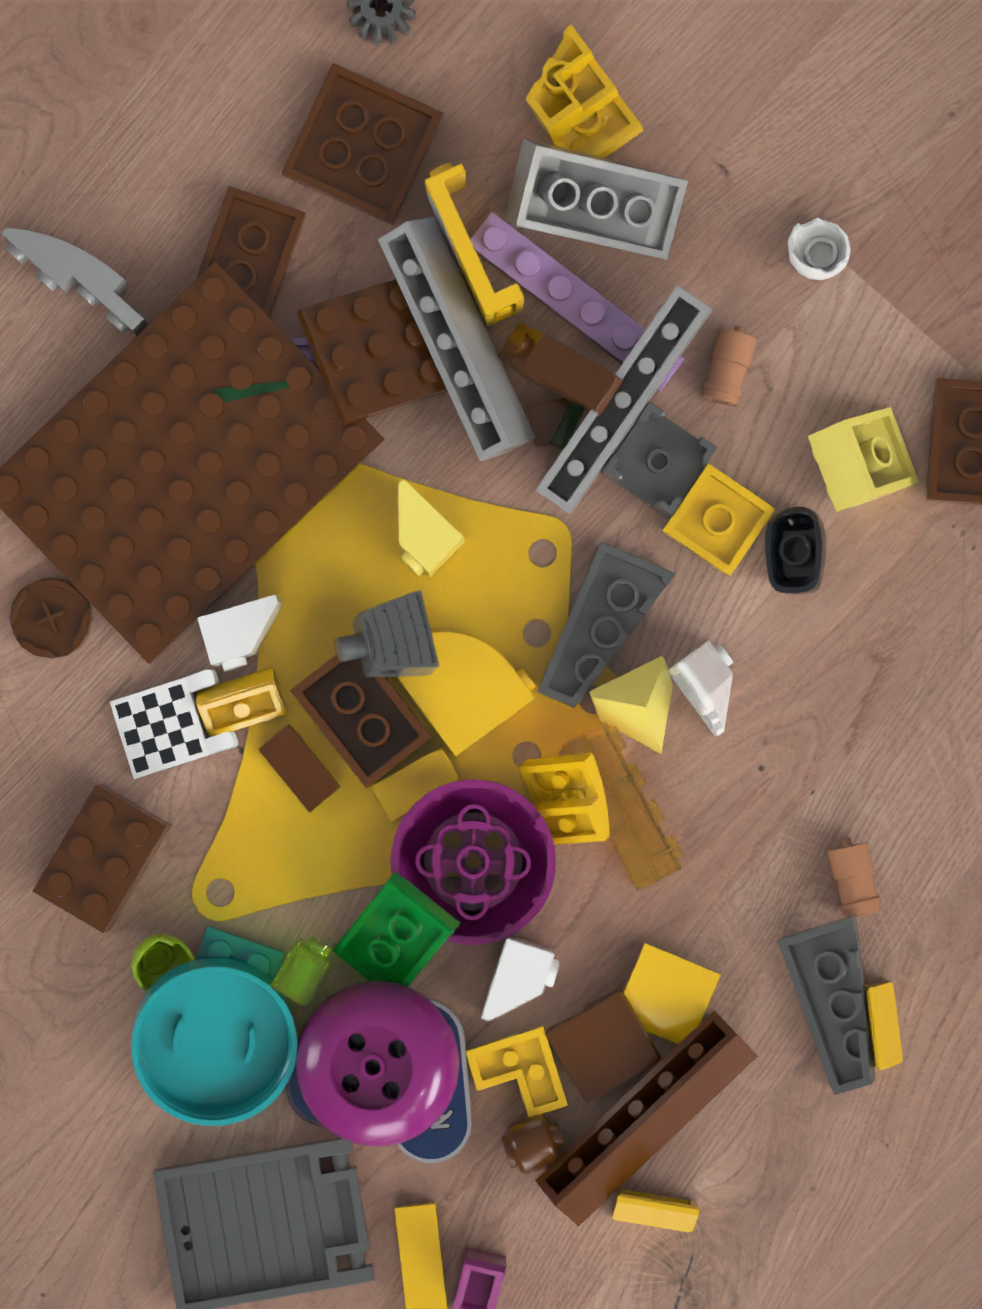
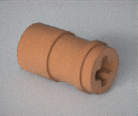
M735 326L734 331L718 329L710 358L712 362L707 381L704 382L702 388L704 390L702 398L714 403L737 407L738 401L743 394L741 390L746 371L750 368L757 342L756 338L743 333L745 328Z
M851 837L841 839L842 847L828 850L833 878L837 882L841 900L840 910L843 911L844 918L854 914L860 917L879 912V903L881 901L876 893L872 875L874 870L868 843L852 844Z

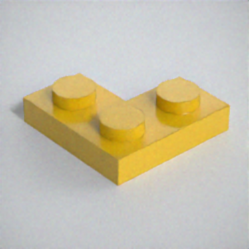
M543 1026L466 1050V1056L477 1091L517 1079L528 1117L568 1106Z

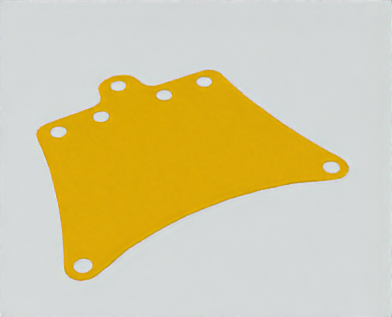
M360 463L256 563L258 599L276 594L281 597L283 602L280 612L258 650L257 672L268 668L274 669L287 715L249 726L242 762L225 818L195 877L191 890L192 900L198 912L207 919L227 921L306 898L384 885L391 877L390 860L393 840L406 814L392 822L390 821L372 787L365 788L290 691L337 654L335 638L355 634L353 620L362 611L421 590L431 633H461L487 643L508 661L515 672L523 668L536 686L531 691L535 697L533 701L455 757L397 677H386L431 735L432 739L374 784L442 746L461 780L477 779L496 782L513 789L533 804L521 771L513 761V751L518 744L522 742L534 743L540 750L541 758L559 756V752L567 743L575 739L600 736L612 728L601 722L596 713L591 714L584 711L580 703L575 708H572L537 693L568 619L572 537L566 524L558 518L549 515L470 500L404 479L464 537V544L431 578L425 572L418 577L400 558L404 552L399 545L398 484L403 478ZM537 540H548L556 548V559L547 567L536 566L529 558L530 546ZM531 620H543L551 629L550 640L542 647L530 646L523 638L524 627ZM606 666L592 686L599 687L617 677ZM287 724L292 725L341 786L340 789L310 813L258 750ZM455 831L447 833L444 839L446 846L450 849L459 848L463 841L462 836ZM497 832L488 834L485 839L486 846L491 850L500 849L504 842L503 837ZM475 853L469 854L465 860L466 865L471 869L478 868L482 862L479 855ZM454 872L445 875V877L459 876ZM222 878L232 884L234 897L228 905L218 907L209 902L206 890L213 880Z

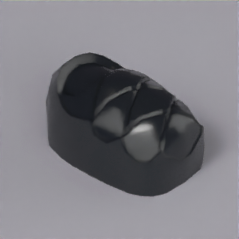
M806 507L787 508L772 518L767 524L765 534L767 573L771 586L780 593L801 595L814 593L820 588L825 567L827 540L824 524L820 516L812 509Z

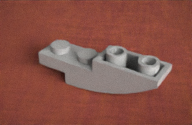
M8 227L1 232L9 242L5 249L22 265L27 260L31 261L39 269L35 276L52 292L58 286L68 294L79 283L80 286L75 291L93 307L98 301L106 307L110 313L105 318L123 334L129 328L138 336L148 325L143 317L119 297L129 284L123 277L93 255L68 242L46 234Z

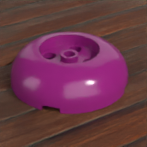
M477 779L455 781L442 785L418 800L406 813L396 831L390 860L391 875L396 871L460 923L446 941L464 945L494 943L514 935L525 927L544 906L553 886L556 868L553 839L546 822L538 810L525 797L513 789L496 782ZM451 831L458 832L462 836V844L457 849H450L445 844V836ZM492 832H497L503 837V845L498 850H491L486 846L485 839ZM471 853L478 854L482 861L481 865L476 869L469 868L465 862L466 857ZM454 872L461 877L462 882L458 889L449 890L445 887L443 880L446 874ZM495 873L502 878L503 883L499 890L490 891L486 888L484 881L487 875Z
M381 980L366 981L337 991L323 1001L312 1013L298 1041L296 1075L301 1095L307 1107L325 1128L342 1139L355 1144L373 1147L391 1146L417 1137L429 1129L443 1115L457 1088L460 1072V1054L451 1026H449L442 1013L429 998L419 991L400 983ZM354 1033L361 1034L365 1039V1047L360 1051H355L350 1047L349 1038ZM400 1040L405 1044L406 1053L404 1056L397 1058L390 1053L389 1046L392 1041ZM375 1059L380 1063L381 1069L379 1073H372V1068L367 1066L368 1060ZM352 1074L358 1078L359 1088L356 1091L349 1092L344 1088L342 1081L346 1075ZM388 1081L396 1082L400 1087L399 1096L394 1099L384 1095L383 1086Z

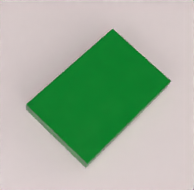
M395 871L332 951L369 981H391L409 986L460 923Z

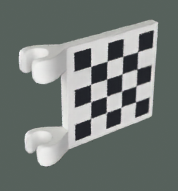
M204 670L110 701L134 779L238 746L235 732H225L206 738L192 692L206 689L219 683L215 670Z

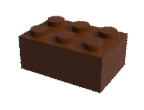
M336 654L290 690L365 788L372 786L432 739L431 735L386 677H366L361 658L340 662Z
M96 784L32 892L102 933L108 932L172 825L105 785Z

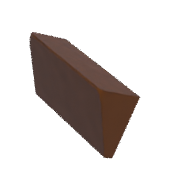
M287 724L258 749L309 813L341 788L339 783L291 724Z

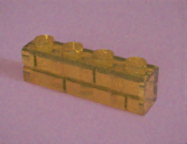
M602 723L560 745L565 755L593 753L606 797L609 839L635 889L640 891L680 870L681 866L678 859L684 857L674 836L671 835L666 838L661 830L659 823L665 819L656 801L651 799L647 802L639 787L646 784L635 762L627 765L621 753L627 746L617 727L614 726L608 729L606 723Z

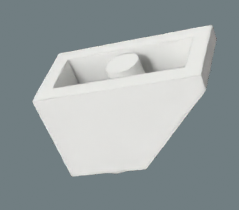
M275 594L198 617L210 664L217 667L222 665L224 671L248 665L246 658L257 654L283 606L281 597Z

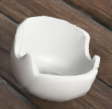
M817 217L802 225L797 223L788 239L790 262L800 275L808 279H828L841 272L848 263L851 252L849 239L838 224Z

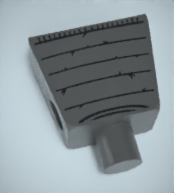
M421 590L360 612L353 620L355 634L335 638V648L339 661L344 662L361 658L366 677L431 675L439 667Z

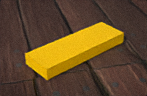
M436 1202L395 1206L406 1309H448Z

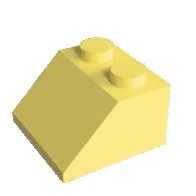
M891 407L843 420L808 436L813 457L819 465L827 487V494L832 500L836 512L861 505L919 483Z
M404 479L398 484L399 545L404 552L400 558L418 577L425 572L431 578L464 544V537Z

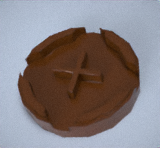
M48 577L34 581L20 590L12 603L9 619L13 634L22 648L35 656L54 659L68 656L83 645L90 634L93 617L89 601L73 584L66 580Z

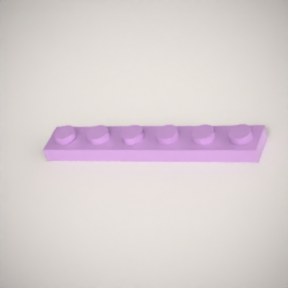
M493 212L490 213L470 239L476 254L513 282L518 283V286L619 363L623 364L646 331L643 326ZM682 356L679 358L657 390L659 393L684 362L685 358Z

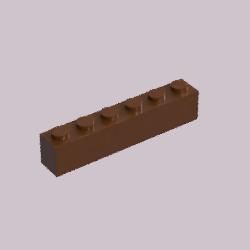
M714 1010L569 1147L554 1164L550 1165L535 1182L555 1207L579 1227L758 1056Z

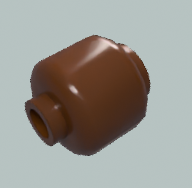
M541 1114L509 1124L507 1136L501 1137L511 1168L518 1167L519 1171L523 1174H530L554 1164L559 1158L558 1149L565 1147L558 1124L549 1125L547 1118Z

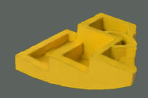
M572 25L566 27L560 45L553 57L548 58L543 67V74L532 86L526 97V102L555 146L606 158L643 132V128L620 97L615 85L594 59L593 53Z

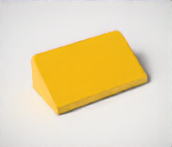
M273 668L258 671L196 692V705L209 738L287 715Z
M892 982L865 984L873 1062L878 1070L893 1067L903 1061L895 992Z
M619 1188L615 1195L612 1217L618 1221L692 1232L700 1209L696 1201Z

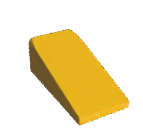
M441 746L371 787L392 822L406 814L418 800L430 791L451 782L461 781Z

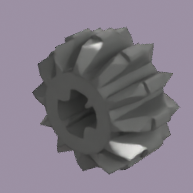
M351 0L348 1L347 7L349 11L355 14L349 18V23L351 27L361 26L358 34L362 40L368 38L371 33H374V45H381L382 35H388L390 43L395 44L397 43L396 30L406 35L410 32V26L406 21L416 19V11L409 8L415 1ZM378 4H387L390 13L385 11V17H378L374 7L379 10Z

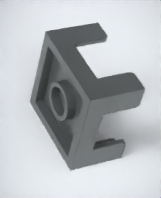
M649 402L618 451L604 468L602 475L670 519L718 447L701 436L699 439L695 438L665 417L666 413Z

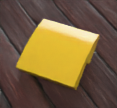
M593 753L527 759L519 767L533 800L532 805L546 822L554 845L606 841L610 837L605 792Z
M644 942L630 978L625 984L623 993L647 1032L679 1044L700 1024L721 974Z

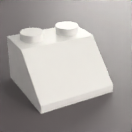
M516 936L505 938L482 1009L481 1019L490 1021L541 995L545 985L552 987L560 965L558 963L559 960L553 959L555 955L554 950Z

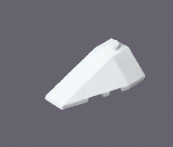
M707 641L668 669V671L712 734L718 736L725 729L733 673L728 666L733 661L720 643L713 647L710 641Z

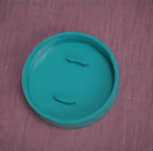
M203 958L173 968L149 988L137 1008L133 1021L131 1036L132 1061L142 1088L162 1110L192 1124L222 1126L234 1124L258 1114L268 1107L283 1091L292 1075L297 1058L296 1026L287 998L276 983L266 974L249 964L237 960Z

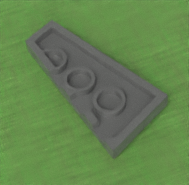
M600 542L537 693L575 708L675 576V573Z
M856 914L782 937L778 940L833 1094L837 1095L871 1085L876 1079Z

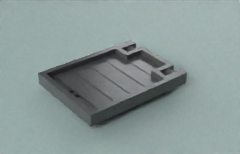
M338 1137L156 1169L154 1177L176 1309H215L375 1281L373 1263L366 1264L364 1251L370 1250V1242L357 1166L350 1167L347 1154L353 1152V1143ZM331 1156L334 1170L322 1172L320 1158ZM348 1254L350 1267L339 1269L337 1256Z

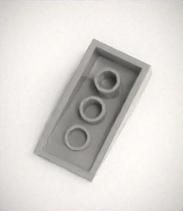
M524 138L504 218L515 226L667 260L688 181Z

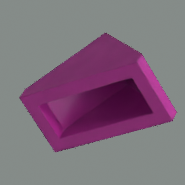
M466 1247L452 1309H495L506 1271V1257Z

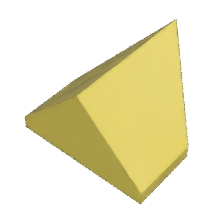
M660 656L589 691L596 714L601 722L657 753H662L673 684L666 661L663 656Z

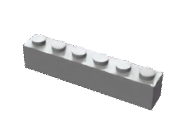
M435 217L407 221L379 238L378 241L480 462L507 454L535 439L536 436Z
M677 285L615 374L623 381L602 414L599 415L590 410L536 488L537 492L569 514L575 510L713 311L710 307Z

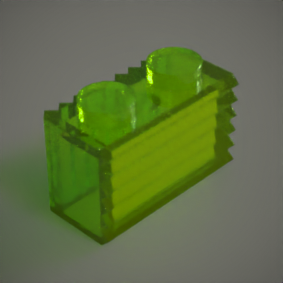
M313 936L307 941L302 938L299 939L270 986L301 1005L308 1004L320 986L321 981L325 978V974L330 970V966L334 963L333 956L329 955L332 948Z

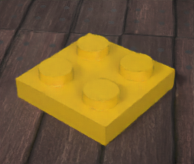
M708 463L662 532L730 577L776 509Z

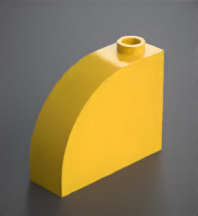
M434 632L432 637L439 667L431 675L400 676L397 678L455 757H457L533 701L535 697L531 691L536 686L523 668L515 672L508 661L487 643L461 633Z

